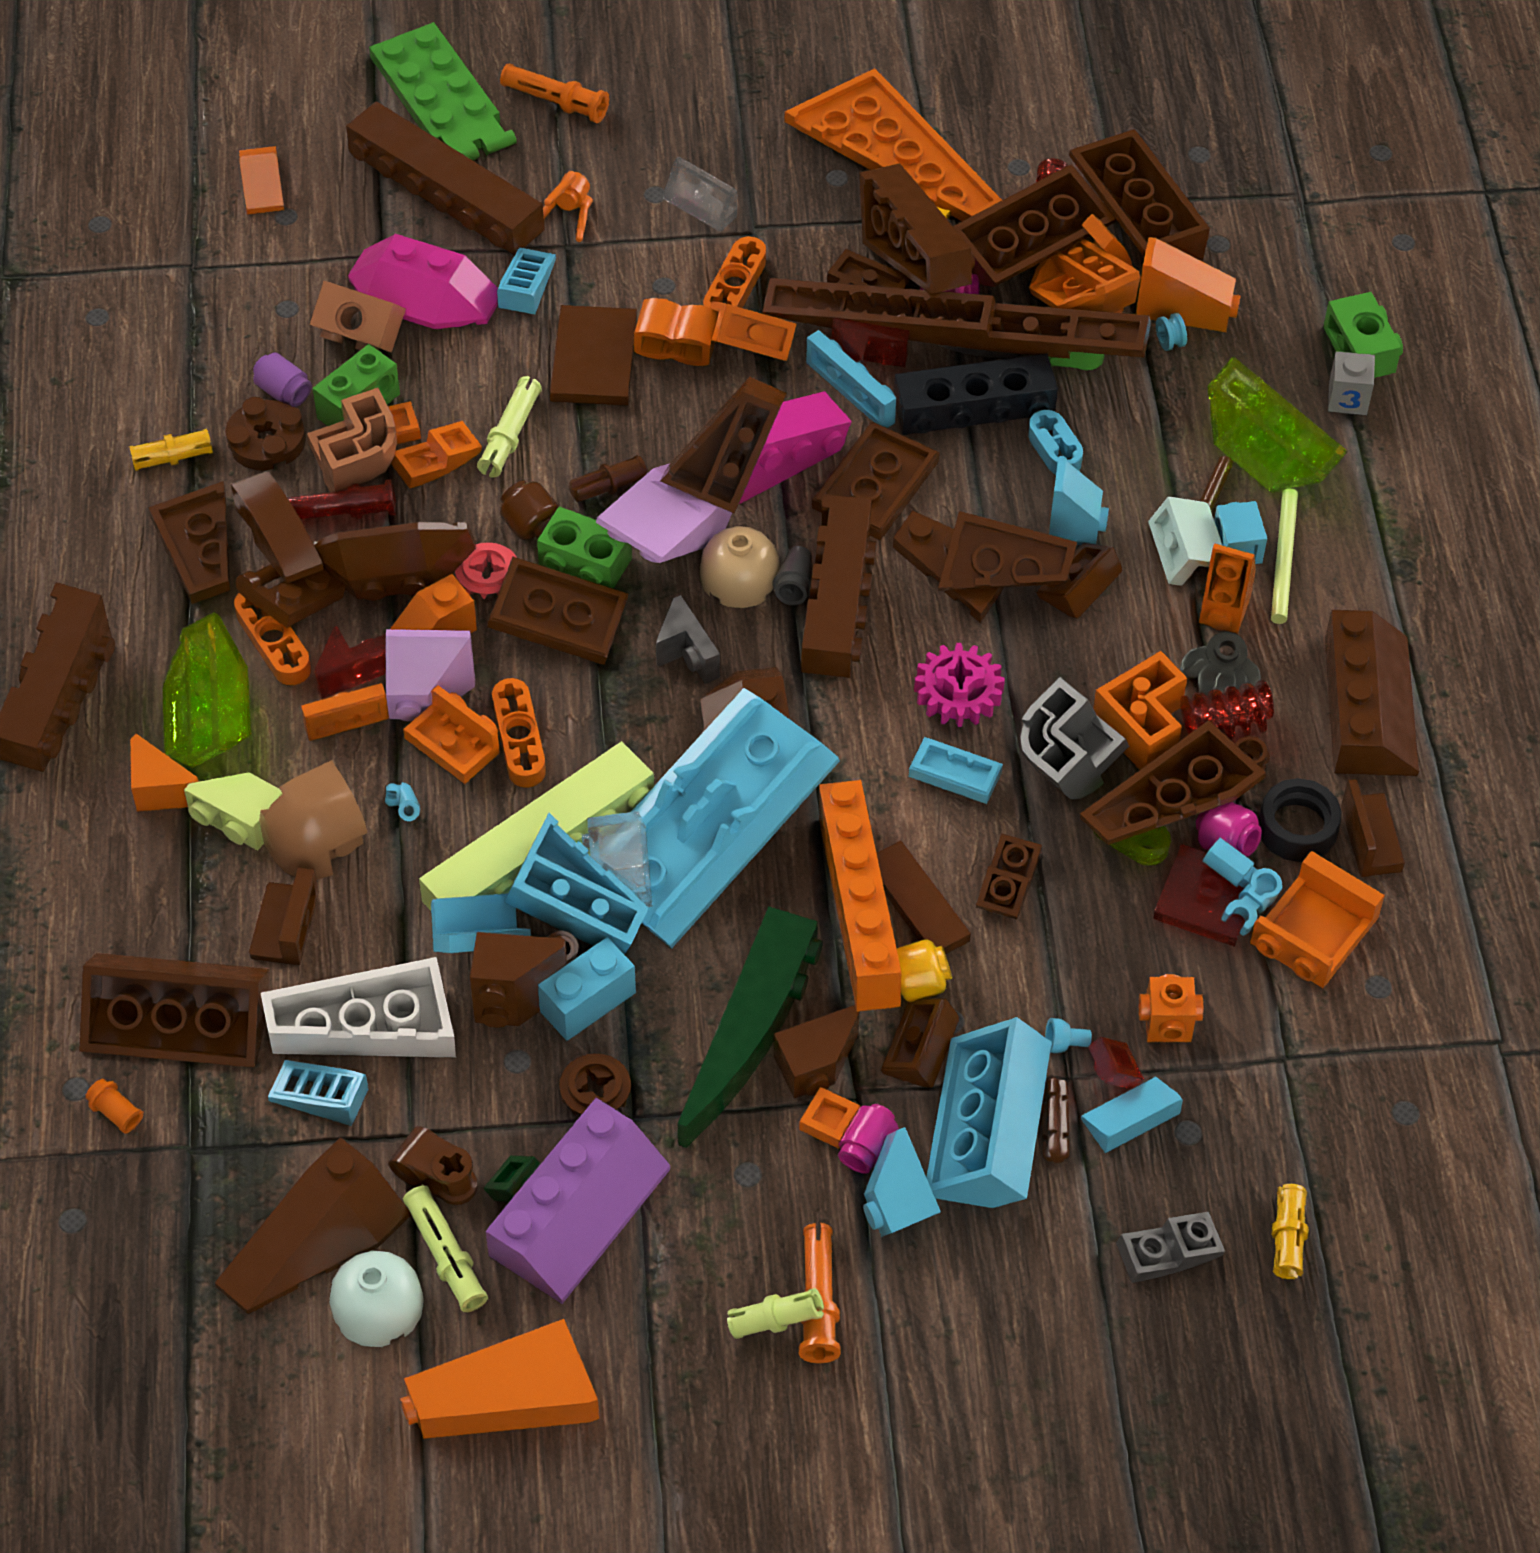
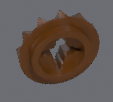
M593 1053L580 1056L567 1065L561 1075L559 1088L563 1104H567L576 1116L577 1114H583L595 1098H598L615 1110L625 1107L631 1092V1079L627 1069L620 1061L609 1055ZM588 1076L598 1086L605 1084L603 1086L602 1098L596 1096L593 1091L585 1093L588 1091Z

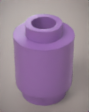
M277 352L262 356L253 368L254 384L277 401L289 404L292 407H298L307 399L311 392L312 383L308 380L307 374Z

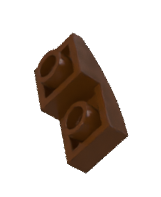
M1001 833L991 866H988L976 902V908L1018 919L1042 853V845Z

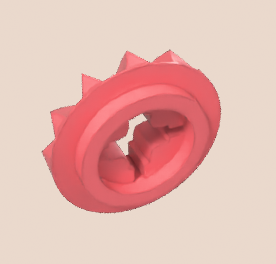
M489 542L476 544V549L455 570L456 579L469 595L478 593L483 599L488 594L496 593L498 595L512 557L517 556L513 551L501 544ZM488 562H491L493 572H491L488 579H484L482 573L485 567H487Z

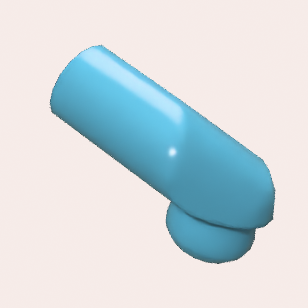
M404 782L401 785L390 783L386 786L385 803L388 806H399L398 813L403 820H415L419 816L421 808L412 787Z

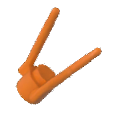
M568 171L564 174L558 186L544 200L545 206L543 207L544 219L556 205L566 211L580 208L575 238L577 242L583 240L588 209L593 202V199L587 195L590 190V183L584 175L574 171Z

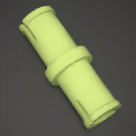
M816 1288L782 1298L775 1294L765 1297L762 1303L730 1309L728 1311L729 1318H727L730 1333L736 1339L766 1330L778 1333L785 1331L790 1324L822 1318L824 1315L822 1311L824 1304Z

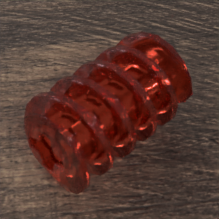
M1264 680L1256 682L1255 687L1251 683H1243L1239 690L1235 686H1227L1223 693L1218 689H1212L1208 692L1207 696L1202 692H1196L1192 695L1191 699L1185 695H1182L1180 698L1181 715L1188 734L1195 731L1208 720L1219 730L1224 729L1226 736L1230 740L1235 738L1236 726H1240L1245 737L1251 735L1252 723L1256 724L1260 733H1266L1267 720H1270L1274 715L1272 692Z

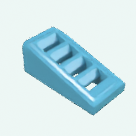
M519 248L498 287V308L535 315L556 261V254Z
M285 1060L268 1095V1100L352 1126L368 1091L366 1074L352 1070ZM291 1075L299 1077L293 1092L284 1091ZM307 1081L314 1082L309 1095L302 1094ZM323 1085L329 1086L325 1097L319 1096ZM338 1090L345 1091L341 1100L335 1099Z

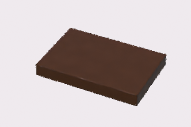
M561 305L550 388V402L628 405L637 309Z
M871 421L812 499V509L822 513L823 494L872 499L870 536L881 541L938 464L940 452Z
M512 557L490 615L488 628L605 665L629 594L517 557Z

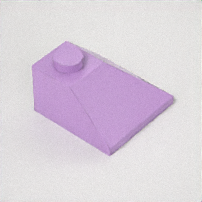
M386 629V699L389 719L413 721L432 704L431 690L437 685L448 693L454 692L460 697L475 687L470 631Z

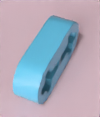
M1041 410L1034 413L1030 418L1028 438L1048 469L1056 475L1058 460H1066L1079 471L1082 465L1083 448L1063 417L1052 410ZM1053 430V435L1051 436L1048 431ZM1059 450L1061 451L1063 456L1058 457Z

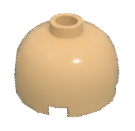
M735 526L720 531L709 540L702 552L700 581L704 591L709 596L711 593L713 596L720 598V604L727 607L747 608L761 604L765 601L766 595L773 590V580L780 569L779 556L775 545L762 532L751 527Z

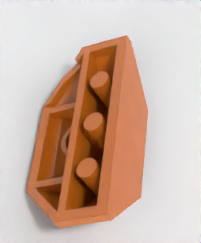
M1084 239L1042 261L1035 270L1029 289L1033 296L1052 308L1122 313L1124 307L1136 302L1141 277L1137 269Z

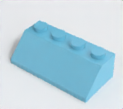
M1018 1017L951 1038L926 1176L935 1199L989 1208L1027 1199L1052 1042Z

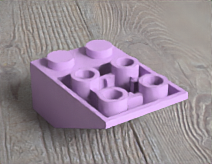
M669 464L653 468L596 519L597 524L608 530L607 533L610 537L620 542L629 543L640 550L639 553L643 558L655 563H662L703 549L714 535L726 529L732 515L727 510L660 482Z

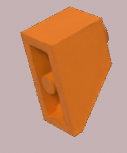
M450 574L418 591L390 629L470 631V633H473L477 630L474 600L455 576Z

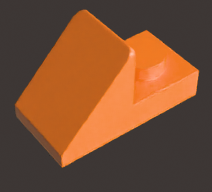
M276 146L239 150L247 215L284 210Z

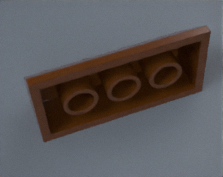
M1135 129L1069 151L1072 161L1144 257L1148 239L1152 237L1200 261L1204 259L1210 227Z
M1071 164L953 227L971 247L975 258V267L972 273L977 275L979 284L996 287L1091 236L1082 226L1091 214L1095 215L1106 227L1115 223L1116 219Z
M1331 610L1325 635V652L1334 773L1418 776L1419 765L1407 636L1374 611Z
M96 953L83 965L79 1051L255 1068L266 1021L261 993L269 991L270 969Z

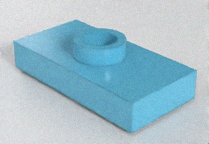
M924 737L909 768V777L987 804L1000 778L1003 764Z

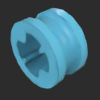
M1179 313L1171 314L1169 319L1165 316L1157 318V337L1165 351L1172 350L1174 344L1178 347H1184L1187 344L1186 326Z

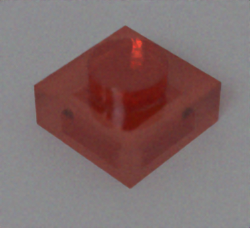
M1099 1037L1088 1046L1095 1060V1071L1106 1084L1133 1089L1144 1080L1127 1043Z

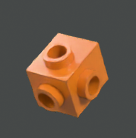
M1175 974L1150 977L1147 994L1139 995V1020L1146 1021L1147 1042H1191L1195 1022L1203 1020L1204 1009L1202 994H1195L1194 977H1180Z

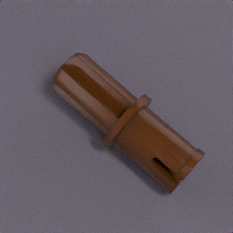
M638 455L610 466L604 463L600 465L597 471L571 479L568 486L569 492L574 501L577 502L606 492L615 494L617 488L641 480L647 474V468L642 457Z

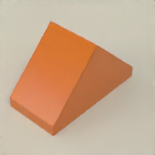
M135 734L130 739L131 790L137 812L188 807L184 789L189 783L199 782L198 777L141 736Z

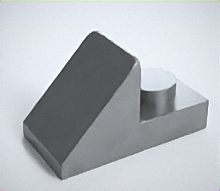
M680 595L673 598L657 638L656 664L657 666H662L683 656L690 671H697L704 683L707 684L720 678V653Z

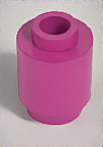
M879 1104L861 1106L839 1142L841 1150L838 1153V1158L840 1161L856 1172L869 1173L872 1167H875L886 1136L899 1130L898 1124L894 1120V1114Z

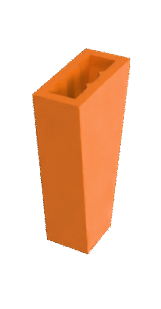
M564 1319L406 1377L404 1382L407 1396L400 1398L409 1426L417 1423L423 1439L588 1423L599 1419L598 1398Z

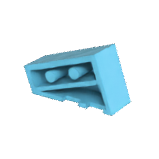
M548 813L504 902L555 928L568 931L576 938L592 946L608 937L625 955L649 907L610 870L606 872L588 854L589 850L581 842L578 841L576 843L557 825L559 821Z

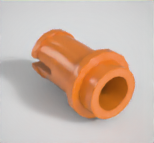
M100 1079L86 1093L85 1098L89 1101L88 1107L93 1112L100 1111L122 1133L131 1132L143 1118L144 1112L135 1107L118 1091V1085L114 1081L107 1082L105 1079Z

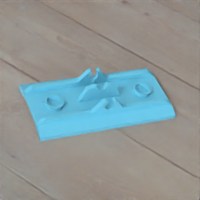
M743 688L595 850L591 857L606 872L610 870L649 907L642 924L672 949L840 762L839 757L759 696Z

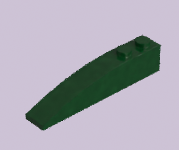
M768 907L677 1123L679 1146L687 1148L728 1106L748 1082L774 1042V1033L779 1032L794 1000L801 1001L803 999L809 976L805 975L809 964H817L823 946V940L817 939L818 921Z

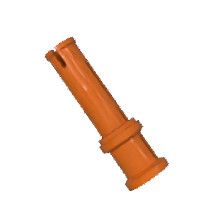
M511 63L506 64L501 72L500 84L502 86H507L559 104L565 113L572 114L577 112L588 116L591 122L599 123L603 120L608 110L610 99L606 91L599 90L595 92L583 88L581 83L577 81L563 83L516 67Z
M812 1223L803 1229L805 1292L813 1288L819 1291L824 1304V1309L822 1310L824 1315L819 1319L801 1322L803 1324L804 1341L800 1343L798 1348L799 1356L804 1361L828 1363L839 1358L841 1354L840 1344L835 1340V1324L839 1322L840 1310L832 1300L833 1229L831 1226L821 1223V1235L818 1241L816 1240V1223Z

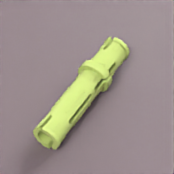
M523 376L518 380L517 386L497 427L490 430L487 437L488 445L477 462V468L482 474L486 475L492 463L493 468L489 477H498L502 472L508 455L516 450L519 443L518 435L532 406L542 391V386L536 379H533L528 390L526 386L530 377Z
M422 1185L411 1189L404 1195L403 1202L408 1207L423 1239L438 1264L436 1268L438 1276L442 1281L448 1282L463 1312H472L486 1303L488 1296L472 1270L473 1260L470 1254L462 1251L449 1224L434 1201L429 1187ZM429 1219H432L442 1238L441 1240L437 1239L428 1222ZM451 1256L463 1276L462 1278H458L448 1257Z

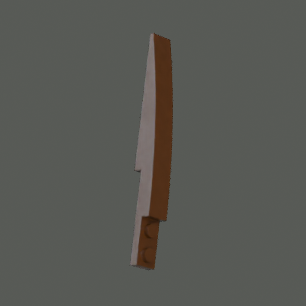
M770 278L762 310L763 314L779 319L876 336L1024 355L1048 353V357L1070 359L1071 352L1144 358L1151 326L1149 315L1000 304L995 302L992 295L954 292L930 294L926 290Z

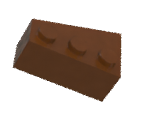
M749 377L668 465L660 482L735 514L787 393Z

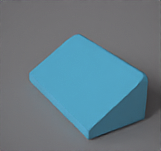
M1154 1077L1081 1116V1120L1103 1151L1107 1153L1179 1115L1183 1099L1176 1091L1157 1077Z

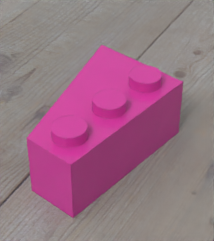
M825 391L782 403L739 504L841 451L852 421Z

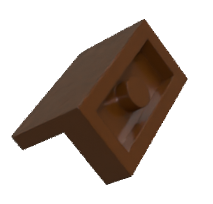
M1357 779L1348 780L1341 810L1360 876L1366 877L1402 872L1405 861L1385 793L1361 795Z
M298 867L293 885L274 882L267 884L249 949L251 959L293 965L301 964L319 894L314 869Z

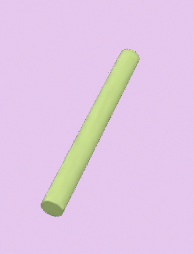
M1291 488L1283 490L1271 610V621L1275 624L1285 623L1288 615L1298 492Z

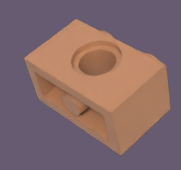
M323 281L309 325L322 329L320 335L322 338L342 344L344 337L357 341L355 349L361 350L370 344L377 350L382 349L392 353L406 308L331 282ZM361 311L362 323L353 330L351 319L355 313Z

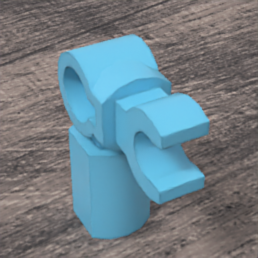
M1220 837L1207 852L1202 862L1235 887L1240 885L1244 888L1239 894V900L1230 902L1221 917V920L1226 922L1232 914L1243 916L1245 924L1239 933L1244 936L1253 928L1258 917L1257 914L1263 913L1267 907L1274 903L1282 889V880L1271 869L1262 868L1257 870L1253 867L1255 864L1253 861Z

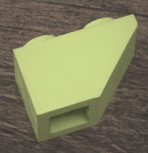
M249 772L189 783L184 789L189 814L195 821L204 826L210 824L223 831L234 843L239 845L245 843L257 851L264 844L259 822L260 810L269 809L271 804L283 794L279 788Z

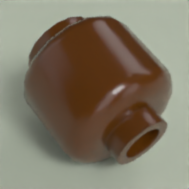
M525 480L518 481L509 487L500 498L502 502L500 507L501 518L514 534L522 540H529L534 537L538 539L559 507L540 483L534 481L529 483Z

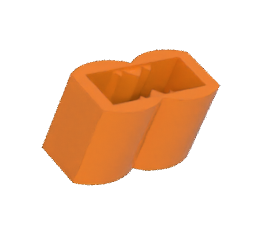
M662 298L644 299L634 332V352L652 359L672 358L687 365H709L715 346L712 336L719 312L703 305L680 306L675 302Z

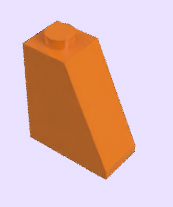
M1149 237L1142 267L1136 314L1149 315L1150 320H1157L1161 316L1169 319L1171 314L1179 313L1184 320L1185 326L1226 332L1229 317L1237 318L1241 295L1233 294L1236 278L1157 238Z

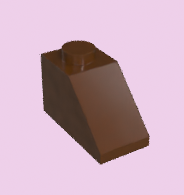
M855 1005L774 1033V1058L794 1099L806 1094L814 1096L820 1087L827 1090L829 1086L836 1083L858 1035L860 1011H856Z

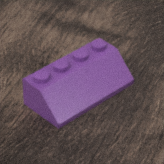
M595 1098L488 1227L486 1239L489 1257L563 1304L670 1171V1164L633 1120L598 1098Z

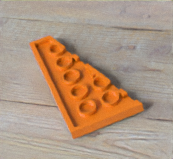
M875 68L785 111V123L869 170L900 163L935 206L950 210V215L960 221H964L1002 201L985 181Z

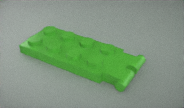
M434 22L369 47L370 58L422 130L471 160L480 158L479 149H482L486 155H489L517 143L514 132L512 130L505 132L500 126L499 111Z

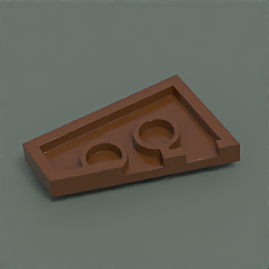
M224 481L148 507L150 518L191 603L194 604L230 591L226 490Z

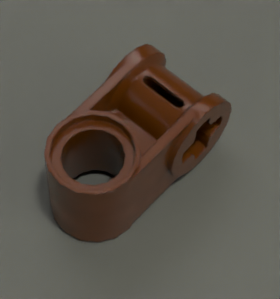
M422 1126L414 1127L388 1162L391 1171L402 1181L414 1187L428 1186L432 1195L444 1200L448 1204L462 1205L467 1203L476 1195L478 1190V1181L474 1172H472L473 1161L470 1154L463 1148L445 1141Z

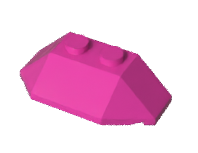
M394 234L364 249L348 274L349 282L355 291L406 308L403 316L404 320L432 329L461 327L474 322L476 325L487 324L498 306V287L465 255L398 234Z

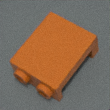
M1311 851L1302 862L1298 878L1266 917L1259 916L1255 921L1250 943L1264 956L1272 959L1275 958L1291 968L1301 979L1312 981L1321 988H1324L1379 918L1385 895Z

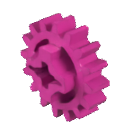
M956 643L955 651H949L945 645H941L939 656L928 652L925 663H919L917 666V676L914 682V692L918 693L917 704L927 705L926 715L928 717L937 713L941 714V724L944 725L950 718L956 720L958 727H962L964 719L968 718L974 725L979 724L981 713L990 718L993 716L994 706L1001 705L1005 678L1001 677V665H991L992 654L977 655L978 646L975 645L970 648L969 652L963 651L961 643ZM956 680L960 681V687H962V689H959V682H956Z

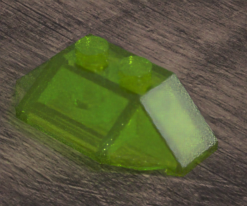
M1234 356L1207 386L1214 444L1271 493L1322 482L1348 452Z
M215 612L182 629L179 641L182 643L172 657L163 684L165 754L191 768L218 756L251 735L248 666L221 617Z

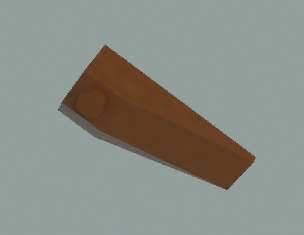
M1208 720L1081 812L1080 819L1107 845L1235 801L1265 779L1266 772Z

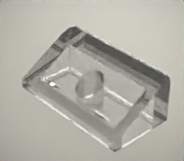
M680 157L675 159L664 190V199L715 230H724L737 217V190Z

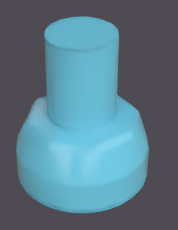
M1050 1018L1045 1030V1038L1052 1042L1050 1053L1058 1054L1065 1052L1069 1046L1089 1047L1091 1044V1030L1070 1028L1066 1021L1059 1018Z

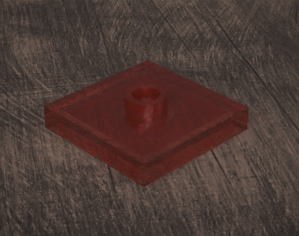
M1181 844L1155 908L1153 919L1235 947L1245 919L1240 914H1232L1224 922L1221 920V917L1230 902L1239 900V894L1244 888L1240 885L1235 887L1203 863L1202 860L1207 852Z

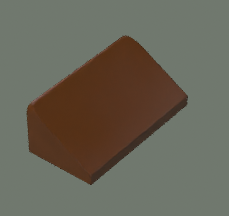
M1082 543L1074 552L1066 584L1043 585L1036 592L1038 597L1068 616L1076 619L1079 618L1122 572V565L1114 547Z
M946 998L919 999L907 1003L881 1068L884 1075L922 1087L932 1088L949 1048L950 1040L959 1022V1015Z

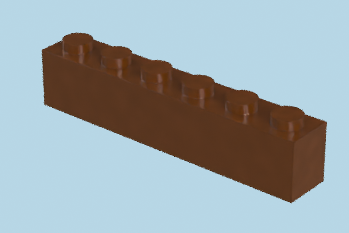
M379 102L373 103L346 125L348 149L357 160L366 162L377 169L384 177L391 178L403 185L411 194L419 195L433 204L440 212H446L460 221L467 229L474 230L486 237L494 246L502 247L515 256L519 248L526 247L545 230L543 203Z

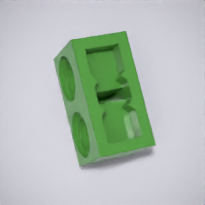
M370 344L366 345L313 387L317 419L326 426L344 421L341 400L375 388H379L388 405L400 395L397 364Z
M559 506L537 540L538 560L541 566L614 589L632 560V545L610 537L607 533L608 530L597 524L595 519Z

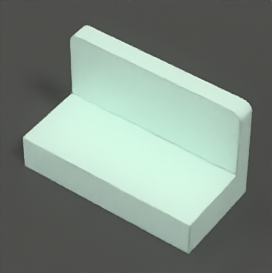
M1168 496L1148 521L1169 584L1182 586L1198 566L1209 567L1214 543L1222 545L1210 507L1206 502Z

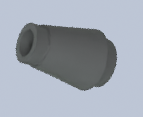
M795 546L788 551L784 562L773 580L775 594L785 604L798 605L810 596L812 554L805 547Z

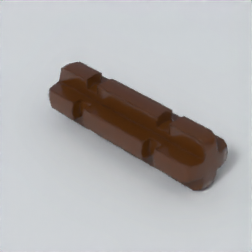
M1051 1077L1045 1082L1043 1101L1046 1103L1042 1104L1043 1138L1047 1140L1043 1141V1157L1046 1161L1062 1163L1064 1159L1070 1156L1069 1140L1065 1138L1069 1136V1103L1064 1101V1099H1069L1068 1083L1066 1080Z

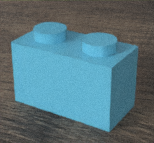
M606 937L538 984L540 1012L563 1038L568 1041L636 993L635 966Z

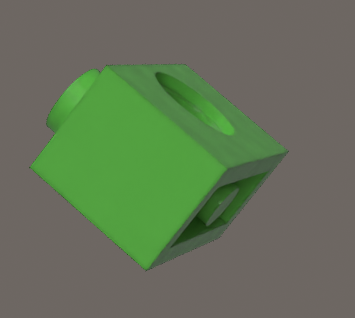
M1372 292L1329 301L1323 328L1334 349L1337 352L1375 355L1374 378L1396 373L1399 356L1403 353L1402 340L1399 334L1394 333L1391 329L1385 308L1382 305H1378Z

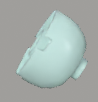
M368 1251L355 1255L340 1267L332 1280L329 1303L334 1321L347 1339L361 1346L383 1347L390 1345V1340L398 1338L403 1333L405 1337L413 1331L422 1316L424 1298L418 1276L405 1259L390 1252Z

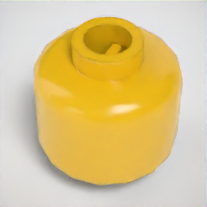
M925 939L896 948L901 968V994L906 1001L914 1002L919 999H926L945 991L946 981L952 979V974L942 946L935 947L932 941Z

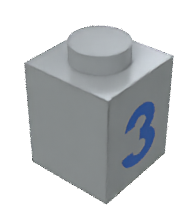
M1335 352L1329 380L1328 412L1367 415L1374 387L1375 355Z

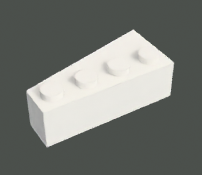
M437 957L261 993L273 1054L456 1058L454 1033Z

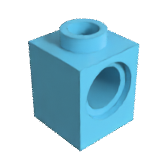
M1256 501L1232 502L1226 505H1218L1214 522L1222 545L1255 554V564L1263 563L1267 535Z

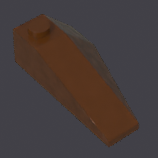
M340 1137L304 1172L216 1280L215 1286L242 1310L250 1314L298 1289L299 1283L323 1271L328 1274L339 1268L340 1262L361 1251L365 1253L378 1248L411 1216L410 1211L376 1166Z

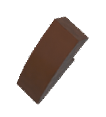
M269 471L231 484L236 511L251 528L256 546L286 584L324 570L323 562L302 521Z

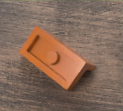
M712 301L711 309L719 311L712 341L787 361L796 323L730 304Z

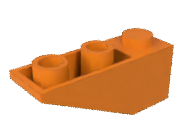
M1214 543L1200 613V624L1220 631L1225 630L1236 634L1239 633L1251 598L1256 573L1255 554Z

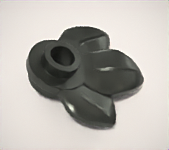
M1218 633L1209 640L1207 646L1194 648L1183 657L1180 671L1188 679H1198L1200 696L1208 708L1222 702L1233 690L1239 696L1249 701H1254L1259 693L1261 682L1259 668L1247 658V645L1235 633ZM1222 646H1230L1234 649L1235 653L1225 656L1220 652V648Z

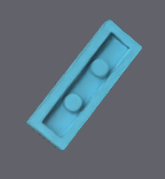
M817 330L807 337L806 363L873 422L886 428L893 425L896 415V397L893 391L888 386L881 385L869 374L863 364L855 362L843 351L836 341L830 340L821 331Z

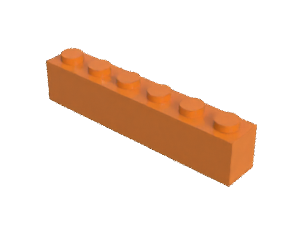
M861 780L819 784V822L856 1011L901 1007V968Z

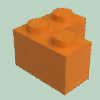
M1162 651L1096 689L1093 709L1096 715L1126 738L1129 747L1123 753L1139 770L1177 744L1182 725L1171 714L1182 708L1187 677Z

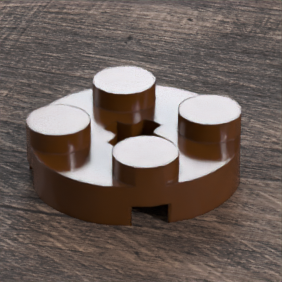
M260 397L246 399L242 404V408L238 409L230 417L225 429L228 448L232 451L233 458L242 466L254 470L274 469L273 464L284 460L287 465L301 454L306 442L302 415L299 409L280 401L263 400ZM264 431H271L274 434L267 435L264 439L259 438V433Z

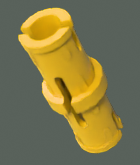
M207 428L172 437V434L163 435L164 439L129 446L135 471L168 462L173 466L179 464L178 460L213 453Z
M1284 1184L1283 1187L1279 1186L1277 1189L1276 1221L1272 1224L1271 1233L1275 1239L1273 1273L1283 1279H1296L1298 1276L1301 1277L1303 1275L1304 1241L1308 1239L1309 1227L1305 1223L1307 1190L1297 1184Z

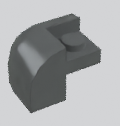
M1061 677L1030 706L1021 719L1023 721L1020 736L1021 749L1026 758L1038 773L1070 799H1081L1102 786L1104 781L1100 775L1129 747L1126 738L1098 717L1089 700Z

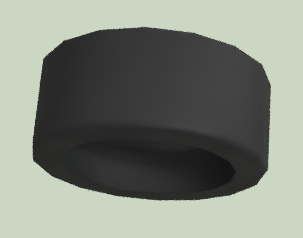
M1295 778L1281 781L1271 787L1263 798L1258 820L1259 826L1262 829L1261 841L1272 853L1290 861L1303 862L1311 851L1319 856L1327 854L1336 842L1340 828L1342 811L1338 799L1327 787L1313 780ZM1284 806H1305L1318 813L1324 820V828L1318 833L1311 835L1292 834L1277 823L1275 812Z

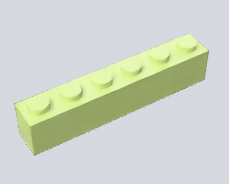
M621 741L420 877L422 902L431 911V901L433 899L509 893L548 813L559 821L557 825L576 843L579 841L585 846L600 834L611 832L619 821L636 807L654 787V773Z

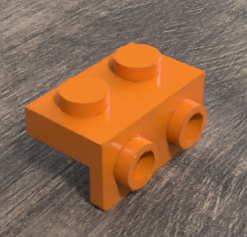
M437 685L431 690L432 704L403 729L404 738L462 783L466 784L500 753L498 729L489 717L485 715L479 716L468 708L465 701L454 692L448 693Z

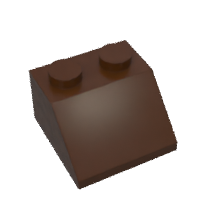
M477 932L470 972L475 1023H484L494 1028H501L506 1025L520 1026L540 1012L538 984L567 965L565 939Z

